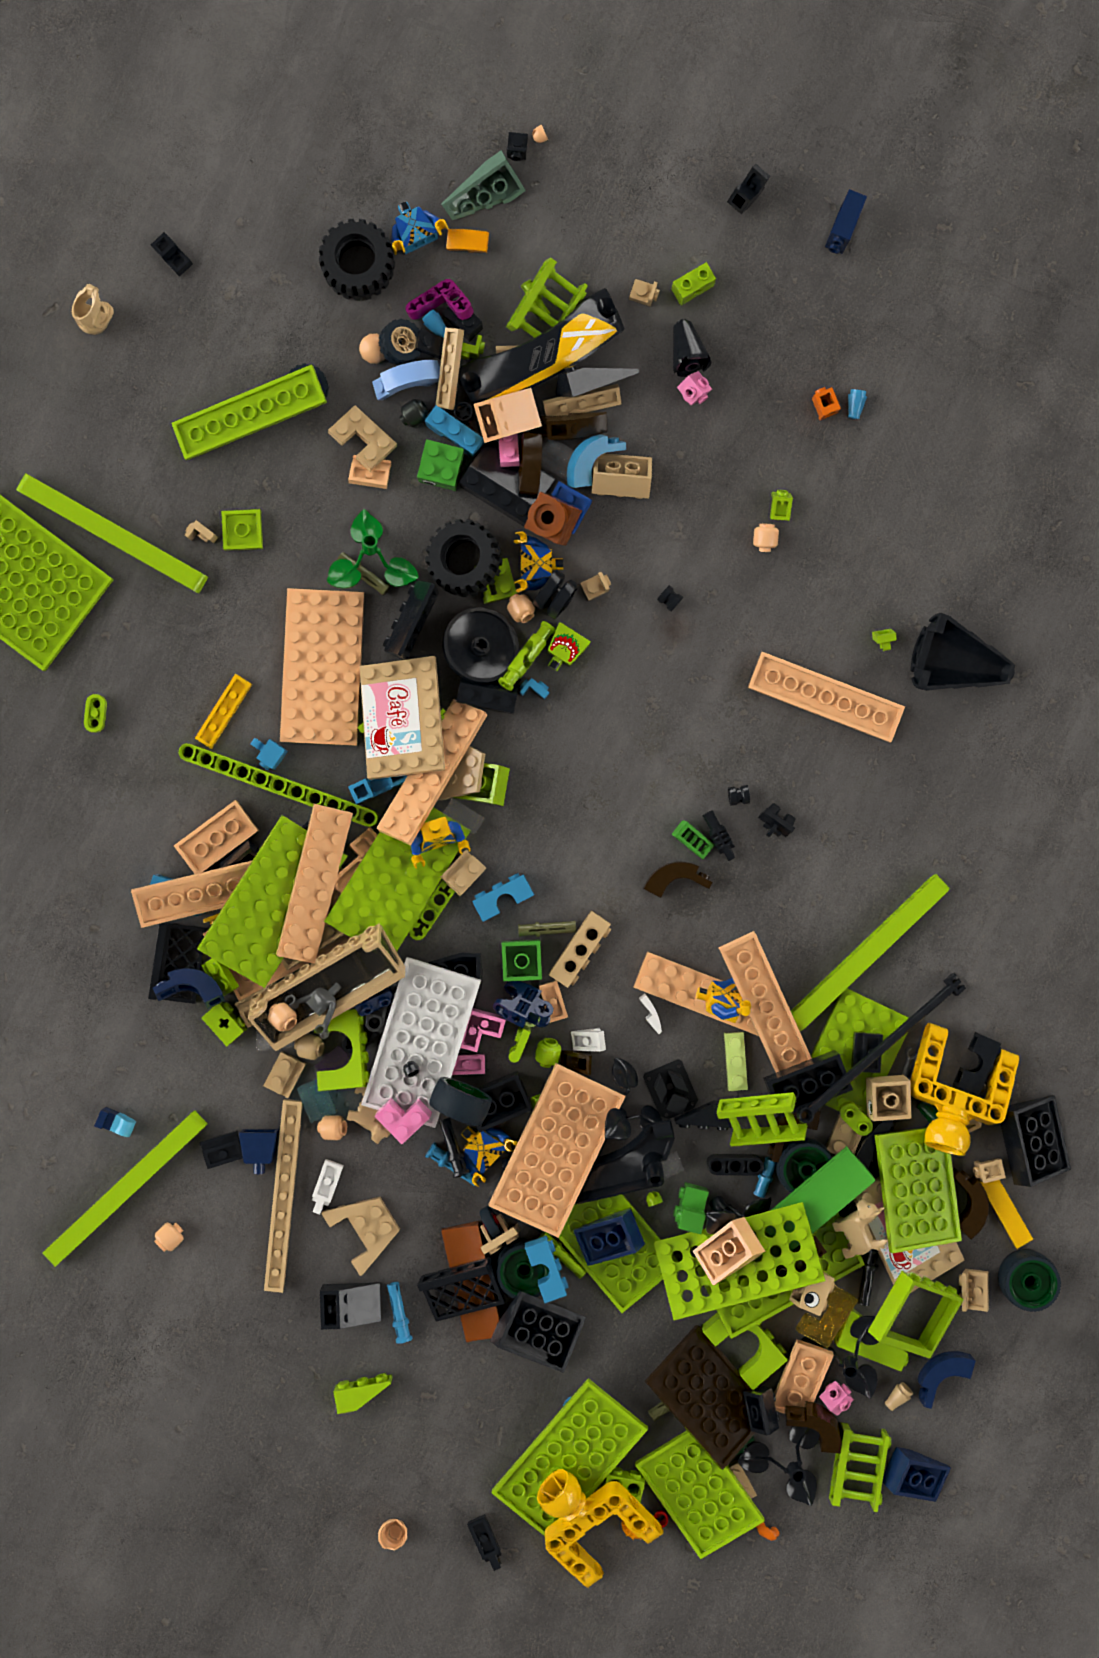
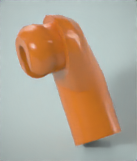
M764 1522L756 1526L759 1535L770 1541L776 1540L779 1536V1530L776 1527L768 1528Z

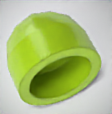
M652 1191L647 1194L648 1207L663 1202L658 1192Z

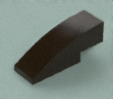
M523 432L520 440V466H518L519 493L538 496L542 465V434Z

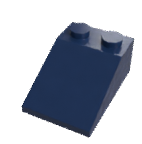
M631 1208L615 1212L573 1230L587 1266L637 1253L645 1245Z
M896 1447L884 1472L882 1483L894 1495L936 1502L951 1467L913 1450Z

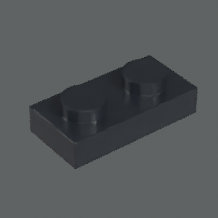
M420 329L417 334L414 350L441 359L444 338Z

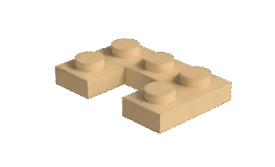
M356 405L328 429V433L342 446L355 434L367 444L356 455V459L370 472L397 447V443Z

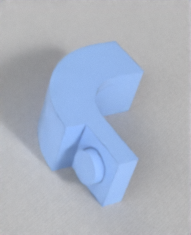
M420 360L402 364L380 373L381 377L372 381L377 400H384L410 387L431 386L439 382L440 366L438 360Z

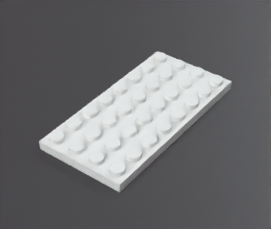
M407 957L404 964L405 977L399 980L361 1105L379 1110L392 1098L406 1111L420 1099L432 1111L430 1119L424 1125L435 1128L440 1112L430 1106V1098L439 1078H451L481 980ZM408 1061H414L420 1068V1072L411 1078H407L403 1071V1066Z

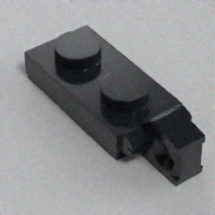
M484 1514L468 1521V1528L482 1560H485V1562L490 1561L494 1571L500 1569L501 1561L499 1556L502 1554L486 1515Z

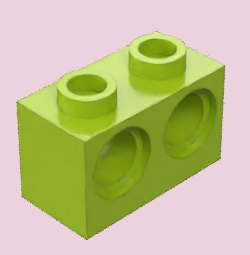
M615 1467L603 1481V1486L612 1480H618L641 1503L645 1479L639 1471L631 1470L629 1472L624 1471L620 1467ZM633 1483L638 1485L636 1488L628 1487Z

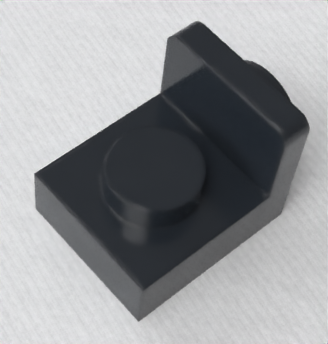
M509 132L507 158L513 161L526 160L527 133Z

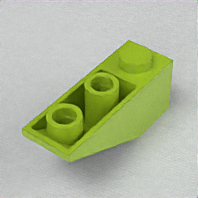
M383 1373L375 1376V1378L361 1377L353 1382L348 1380L339 1382L333 1391L337 1414L357 1411L391 1384L392 1374L387 1375Z

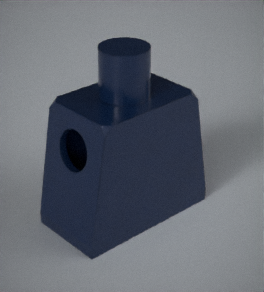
M242 1129L239 1132L243 1162L245 1164H253V1174H264L265 1164L273 1162L279 1129Z

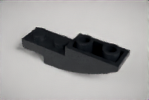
M896 1120L875 1121L872 1123L873 1129L871 1133L861 1137L854 1155L867 1169H869L870 1164L874 1163L876 1153H874L876 1150L875 1135L889 1133L890 1130L894 1129Z

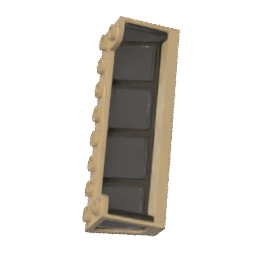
M380 923L370 926L362 934L351 937L345 944L337 945L328 954L320 955L315 960V964H305L297 972L286 975L280 982L272 983L263 992L255 993L251 998L248 1020L270 1046L277 1051L314 1030L317 1025L323 1024L328 1009L318 1016L306 1002L301 1003L297 1009H293L297 1014L296 1025L289 1031L281 1032L268 1021L269 1009L272 1005L282 1002L286 1003L285 998L288 995H293L296 999L311 994L319 987L329 990L337 982L342 988L334 995L336 1008L332 1016L333 1019L404 978L405 965Z

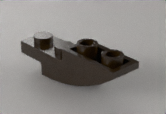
M607 412L569 413L568 416H539L542 426L529 430L530 433L542 434V437H548V440L599 435L608 432Z

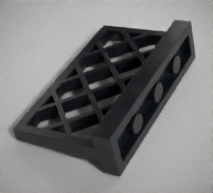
M168 922L159 924L148 999H157L153 987L163 981L164 977L167 981L170 980L165 974V968L172 964L176 970L179 969L174 962L181 956L189 963L184 969L192 967L195 970H201L203 953L197 949L196 945L203 940V933L206 932L207 928ZM171 927L179 928L184 935L175 941L170 935ZM193 931H202L201 940L194 944L188 934ZM186 937L192 946L183 952L177 943ZM175 945L181 954L172 960L167 953L168 949ZM192 948H195L199 956L195 961L191 962L185 954ZM177 992L163 1000L195 1004L197 993L193 992L192 999L184 998L180 992Z
M491 1257L421 1276L417 1287L419 1292L423 1291L436 1322L505 1304V1297L492 1269L493 1262ZM488 1274L491 1279L490 1285L479 1280L480 1277ZM470 1280L474 1282L473 1289L462 1284L463 1281ZM451 1284L458 1289L454 1294L446 1290V1286ZM477 1284L487 1289L485 1296L474 1291ZM435 1289L441 1292L439 1298L432 1296L429 1290ZM460 1289L470 1294L468 1300L457 1295ZM489 1290L497 1294L499 1299L492 1300L486 1297ZM442 1294L453 1298L451 1304L440 1300ZM473 1295L481 1299V1304L476 1305L470 1302L471 1296ZM455 1300L465 1304L464 1308L458 1309L452 1305ZM439 1304L448 1309L447 1313L439 1315L436 1308Z

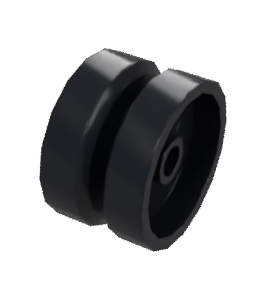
M556 570L550 576L533 602V605L540 610L546 608L551 602L547 615L554 620L567 608L579 587L573 580L567 581L561 587L565 580V575L559 570Z

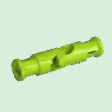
M542 621L541 627L536 634H532L508 666V671L503 677L499 678L498 682L502 687L509 691L513 690V685L519 678L523 677L535 658L546 646V641L551 635H554L556 630L551 624Z

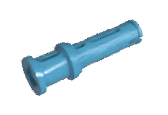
M434 1142L425 1157H430L439 1163L438 1166H445L454 1172L451 1163L448 1162L449 1152H445ZM470 1173L461 1176V1178L475 1186L472 1183L473 1177H471Z
M392 1282L387 1284L394 1317L392 1325L395 1327L397 1335L395 1340L399 1344L411 1341L413 1337L409 1332L408 1324L410 1322L405 1316L399 1282Z

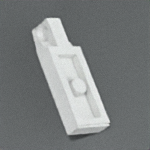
M325 1159L312 1195V1201L316 1202L313 1210L314 1213L320 1215L323 1206H329L344 1165Z

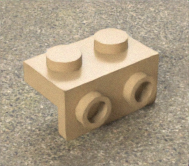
M965 1269L959 1275V1286H962V1293L959 1296L964 1299L961 1304L962 1311L966 1312L968 1309L988 1312L989 1271Z

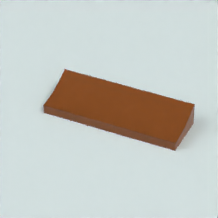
M479 1221L441 1230L449 1268L487 1258V1255L480 1248L484 1245ZM488 1274L481 1276L479 1279L489 1285L491 1283ZM464 1280L462 1283L470 1289H473L475 1285L470 1280ZM477 1284L474 1291L485 1296L487 1289ZM460 1289L457 1295L468 1300L470 1294ZM489 1290L486 1297L497 1300L495 1293ZM473 1295L470 1298V1302L476 1305L482 1302L481 1299ZM457 1301L458 1308H464L465 1304ZM498 1306L460 1315L466 1342L492 1338L497 1323L501 1319Z

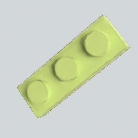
M744 1032L724 1033L728 1091L748 1090Z

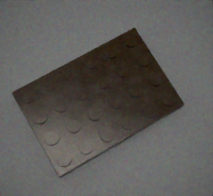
M695 1325L645 1380V1383L714 1463L724 1470L755 1434V1432L750 1431L743 1391L750 1390L751 1388L717 1346L715 1347L703 1333L701 1327Z

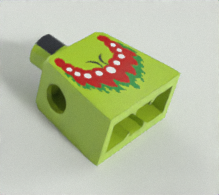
M560 622L547 650L553 656L548 666L555 671L559 670L562 663L570 667L588 648L591 641Z

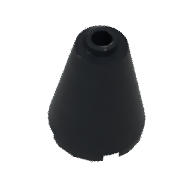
M686 319L677 321L673 326L674 373H677L679 377H688L690 374L701 369L703 372L711 366V358L692 322Z

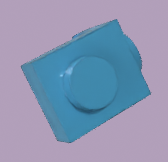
M533 678L529 681L526 679L519 687L521 689L519 692L521 696L529 688L544 700L549 695L547 691L549 687L542 681L537 683Z

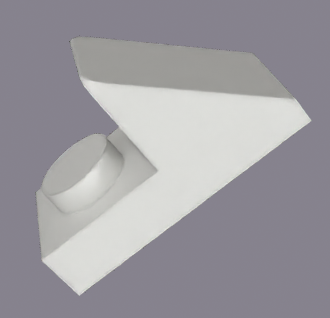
M600 1028L571 1032L573 1051L606 1050L604 1031H601Z

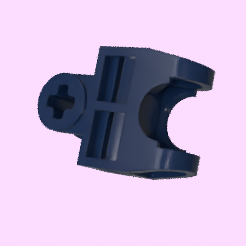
M507 981L504 989L513 999H497L493 1004L496 1013L524 1028L527 1021L541 1028L548 1026L550 1016L553 1014V1006L549 1002L540 999L542 991L521 981Z

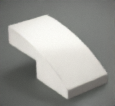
M644 993L639 999L650 1011V1014L645 1018L655 1031L660 1034L662 1030L658 1014Z

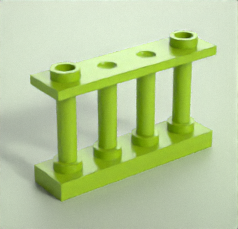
M549 258L545 260L506 328L510 331L522 328L534 338L541 335V332L526 322L524 317L527 312L534 313L551 327H554L575 309L578 302L585 298L587 294L585 290L588 285L584 283L578 286V288L555 272L556 269L554 267L557 262L554 259ZM547 278L553 279L573 294L568 305L546 289L544 284ZM537 295H542L563 311L558 321L536 306L534 300Z
M794 1092L721 1099L719 1101L716 1113L718 1118H729L733 1127L730 1141L731 1147L805 1140L807 1124H797L792 1113L796 1101ZM784 1113L789 1125L778 1126L774 1114ZM755 1115H766L770 1127H760ZM747 1116L752 1128L741 1129L737 1117Z
M840 1422L839 1429L842 1445L841 1453L835 1454L829 1492L831 1504L840 1507L841 1499L843 1500L844 1498L868 1501L873 1511L878 1512L879 1505L882 1504L881 1488L887 1450L891 1447V1437L886 1429H881L880 1437L855 1434L848 1423ZM853 1441L879 1445L878 1455L873 1456L850 1452L849 1445ZM850 1460L876 1464L875 1474L847 1471L846 1464ZM847 1479L873 1483L872 1493L845 1490L843 1483Z

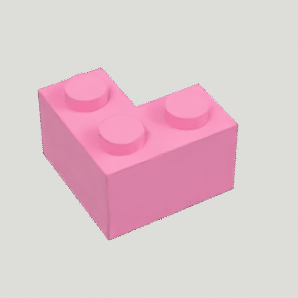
M472 1008L460 1048L477 1052L482 1034L501 1038L506 1019L494 1013Z
M391 1098L377 1111L375 1118L403 1144L430 1119L432 1111L420 1099L404 1111Z

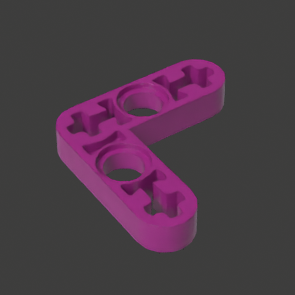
M445 279L410 301L405 307L409 318L412 320L423 317L444 302L448 304L459 319H468L474 312L470 301L451 279ZM460 297L458 300L452 301L454 298Z

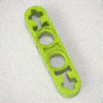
M444 880L441 881L410 929L409 934L413 939L421 940L427 935L454 895L455 891L451 888L447 891L451 893L449 897L445 892L439 890L441 887L443 889L446 888L447 884ZM438 894L445 897V902L442 905H437L434 901L435 896ZM427 910H431L434 913V919L431 921L424 919V912ZM421 919V921L425 924H428L429 927L427 928L426 926H424L421 930L423 935L419 934L418 936H415V931L413 929L414 927L418 928L421 925V923L418 922V920Z

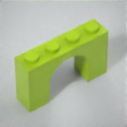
M356 1009L343 1012L331 1019L327 1030L329 1032L339 1031L344 1033L350 1039L353 1051L350 1061L343 1068L317 1072L318 1091L367 1087L369 1083L370 1073L367 1071L369 1054L365 1046L368 1037L364 1031L366 1015L361 1017Z
M718 1313L701 1326L703 1333L715 1347L729 1336ZM762 1322L748 1329V1331L753 1332L759 1338V1347L755 1355L738 1369L740 1376L752 1390L788 1361L785 1355L787 1351L780 1343L776 1344L773 1339L775 1337L769 1329L764 1330L762 1328Z

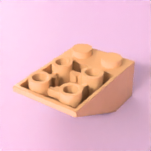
M531 388L474 404L484 443L542 426Z

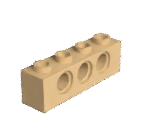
M591 910L550 970L549 976L567 988L570 984L574 986L579 978L577 974L580 969L584 970L589 964L590 960L588 957L590 954L597 952L601 946L599 944L601 938H606L610 933L611 928L609 926L611 923ZM595 929L597 931L596 938L589 939L586 936L587 931ZM584 945L587 951L585 954L579 955L576 953V947ZM566 962H575V969L572 971L565 968Z

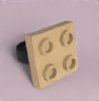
M489 1206L480 1210L479 1213L483 1222L480 1228L488 1241L480 1247L484 1254L489 1252L491 1255L503 1247L502 1243L506 1242L508 1245L519 1237L518 1233L521 1231L518 1223L509 1228L501 1214L496 1215Z

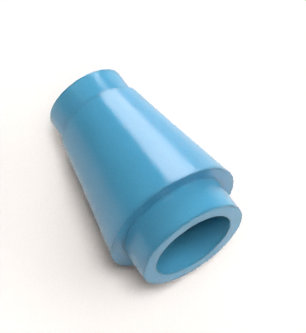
M433 309L422 320L430 331L444 338L445 328L447 327L439 312L436 313Z
M851 389L850 394H848V418L860 419L867 399L866 391Z

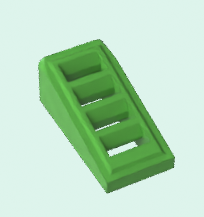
M684 820L681 821L672 833L673 837L702 860L715 846ZM693 832L694 835H693V836L690 838V840L687 842V841H686L687 838H688V837L691 835V833ZM699 837L700 840H699V841L697 842V844L693 847L692 845L694 844V842H695V841L697 840V838ZM705 842L706 845H705L704 848L699 852L698 849H699V848L701 847V845Z

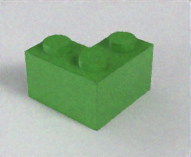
M687 1182L684 1183V1187H680L678 1198H680L679 1206L676 1205L673 1212L678 1229L697 1234L702 1233L706 1217L704 1209L709 1194L706 1187Z

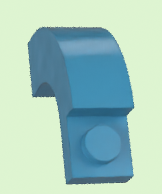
M601 434L584 440L570 457L567 467V485L573 488L592 486V466L595 460L606 452L626 450V442L620 441L618 437L608 438V436Z

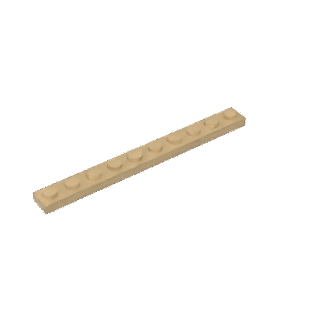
M284 1099L282 1105L264 1291L283 1293L285 1287L303 1101Z

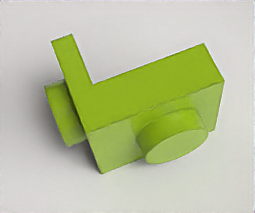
M481 335L477 337L476 346L467 343L462 344V359L479 358L480 354H483L485 342H483Z

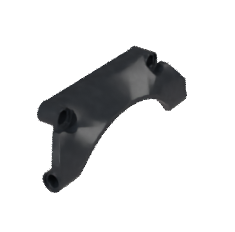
M671 1120L647 1124L630 1143L614 1152L597 1157L574 1205L662 1186L665 1181L661 1161L668 1159L675 1139ZM511 1156L502 1158L503 1170H505Z

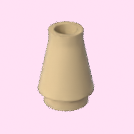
M904 1382L897 1384L885 1401V1405L893 1411L911 1399L913 1395L912 1390Z

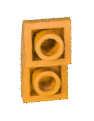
M449 229L447 232L446 249L449 251L487 253L489 232Z

